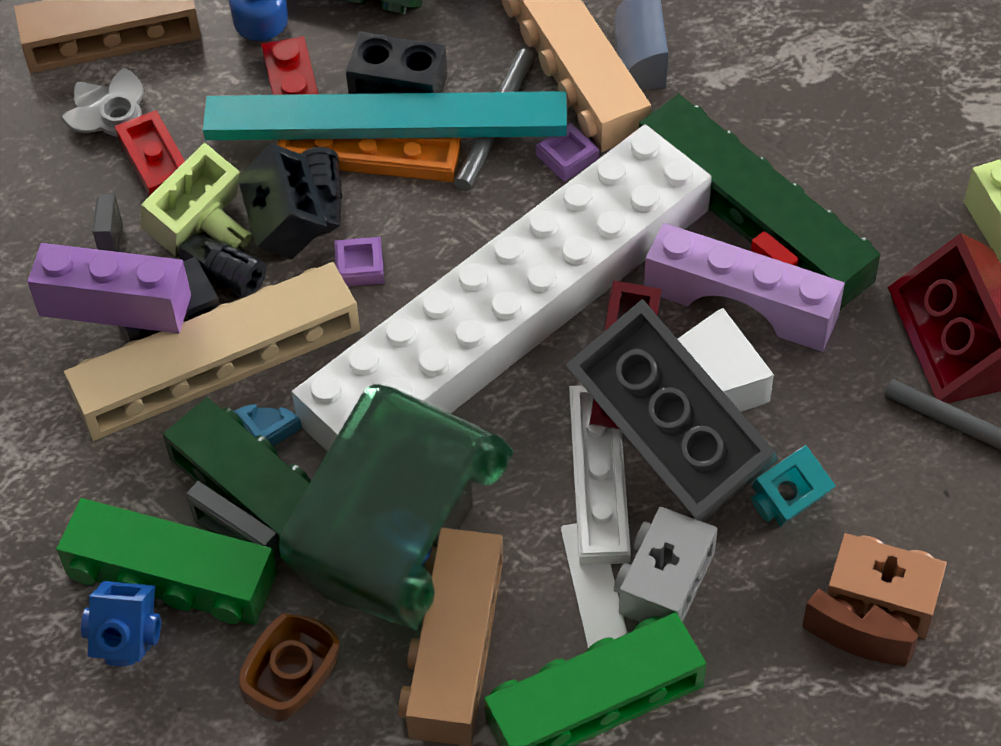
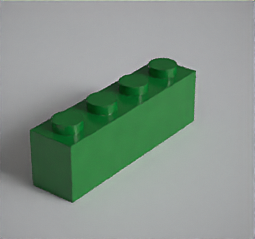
M80 498L56 548L65 573L79 583L93 585L95 582L109 581L155 586L154 598L163 600L170 607L181 611H188L193 608L208 612L218 620L229 624H237L241 621L256 625L277 576L273 550L270 547Z
M677 612L663 618L658 616L650 617L639 623L630 633L616 639L607 637L598 640L585 653L567 661L566 659L553 660L543 666L538 674L520 682L509 680L498 685L492 690L490 695L484 697L485 719L499 746H576L703 688L707 663Z

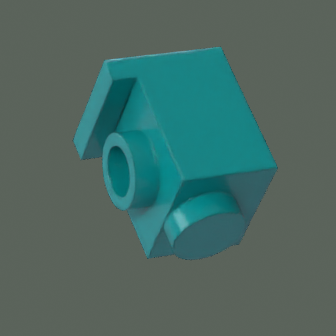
M804 445L756 478L751 485L756 492L751 497V502L766 522L775 519L779 526L782 527L810 506L826 497L836 485L807 445ZM785 484L792 487L795 494L794 499L784 500L778 492V486Z

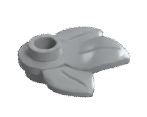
M126 68L121 69L113 77L109 87L77 82L74 89V100L77 108L62 115V119L74 131L82 133L103 131L106 134L117 136L116 125L142 116L141 107L139 106L144 95L142 83L133 72Z

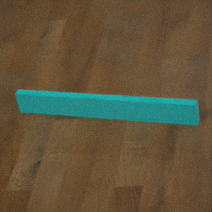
M566 91L206 96L203 134L205 141L567 136Z

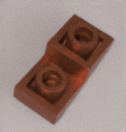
M818 589L806 603L802 627L823 641L853 655L880 663L907 666L912 660L919 635L913 632L911 626L899 615L886 613L874 605L862 619L845 600L838 597L832 598L821 589Z

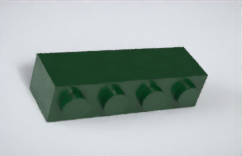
M206 397L163 433L170 461L193 481L201 482L275 531L281 557L303 577L309 576L349 540L346 521L348 514L343 504L332 494L327 493L324 496L314 488L309 476L298 465L292 464L288 466L278 457L276 449L262 435L254 437L244 428V424L239 416L229 407L225 406L221 409Z

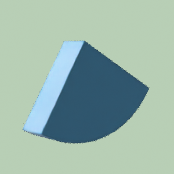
M256 404L234 411L249 433L254 437L262 435L273 446L302 429L298 416L283 407L279 409L257 408Z

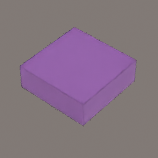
M572 123L567 125V136H549L536 144V156L564 182L599 159L600 149Z
M381 237L334 240L336 268L347 287L384 284Z

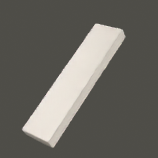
M583 385L569 386L579 564L630 563L631 552L622 431L614 428L609 429L589 425L593 397Z

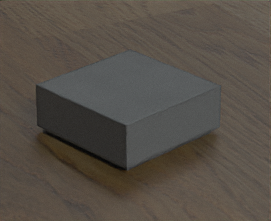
M99 194L98 198H96L92 228L97 250L119 252L123 222L115 194Z

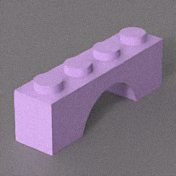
M667 223L662 224L646 256L644 286L662 289V298L685 306H689L694 300L704 296H724L741 301L761 313L773 326L777 337L821 352L824 351L839 317L845 282Z

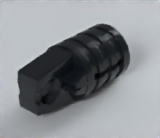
M310 148L301 154L307 158L327 227L322 232L330 233L340 226L342 188L339 156L334 150L329 148Z
M194 234L179 247V259L184 262L196 257L209 282L215 283L217 286L233 294H237L240 298L256 293L264 281L266 275L265 262L247 253H243V251L237 248H233L226 242H219L199 234Z

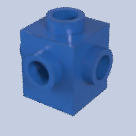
M103 581L89 596V607L84 609L81 620V636L83 639H88V657L103 658L104 662L111 666H129L140 662L153 645H157L161 633V616L154 613L155 586Z

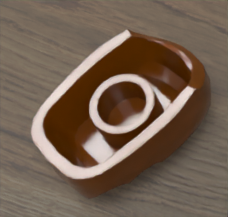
M282 613L272 621L254 644L240 670L239 689L245 704L249 705L260 715L273 719L276 722L285 721L302 709L328 680L337 661L340 643L332 628L312 617Z

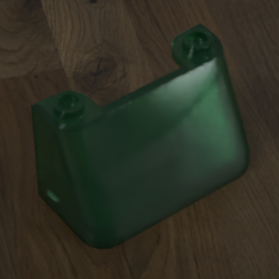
M373 384L366 388L359 397L286 523L280 536V555L287 565L326 599L417 630L424 615L432 606L435 597L433 579L429 572L421 565L468 479L483 486L493 484L505 472L514 451L503 438L397 388Z

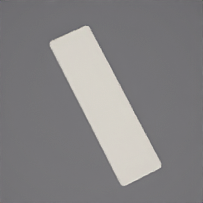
M577 523L563 525L561 533L588 648L603 638L611 637L616 639L627 634L624 617L619 614L618 593L614 592L615 580L611 564H579Z

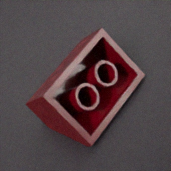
M959 233L888 286V290L936 399L947 404L1001 391V265L993 248L963 233Z

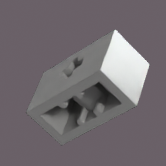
M660 506L652 523L644 521L639 529L634 543V550L638 552L632 565L624 563L617 575L614 592L619 593V614L641 623L650 617L658 616L663 618L677 612L683 623L715 554L717 527Z

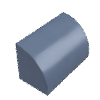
M624 0L614 15L617 54L641 90L666 88L668 48L661 0Z

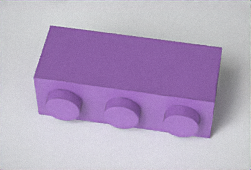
M47 243L40 244L27 281L39 316L180 333L191 297L184 262L181 259Z

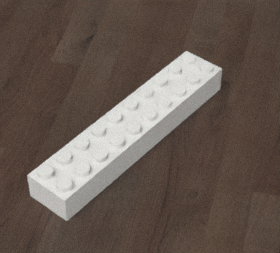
M644 124L292 390L295 413L301 421L302 428L362 484L610 289L613 280L620 281L643 263L663 223L686 229L709 211L712 176Z

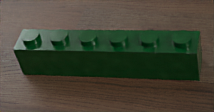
M677 94L639 122V128L646 124L712 176L709 210L752 244V240L764 231L798 257L797 267L845 282L840 310L875 283L881 253L875 249L874 245L868 239L859 237L845 226L834 212L825 210L807 196L800 185L791 183L778 173L767 159L757 156L744 146L733 132L720 127L708 117L700 106L691 104L683 96Z

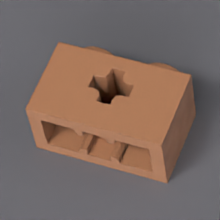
M844 533L827 594L832 598L838 597L845 600L862 619L874 605L886 613L897 614L911 626L913 632L919 635L918 638L926 640L947 562L935 559L924 551H907L883 544L880 540L871 536L863 535L857 537Z

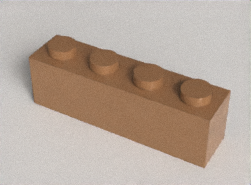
M42 0L14 6L21 46L30 73L201 38L194 0Z
M441 528L438 547H432V552L425 566V576L431 578L429 592H420L417 605L416 620L417 623H423L420 639H411L408 652V670H414L412 685L402 686L399 699L398 716L399 718L406 719L409 739L462 746L473 745L504 561L502 535Z

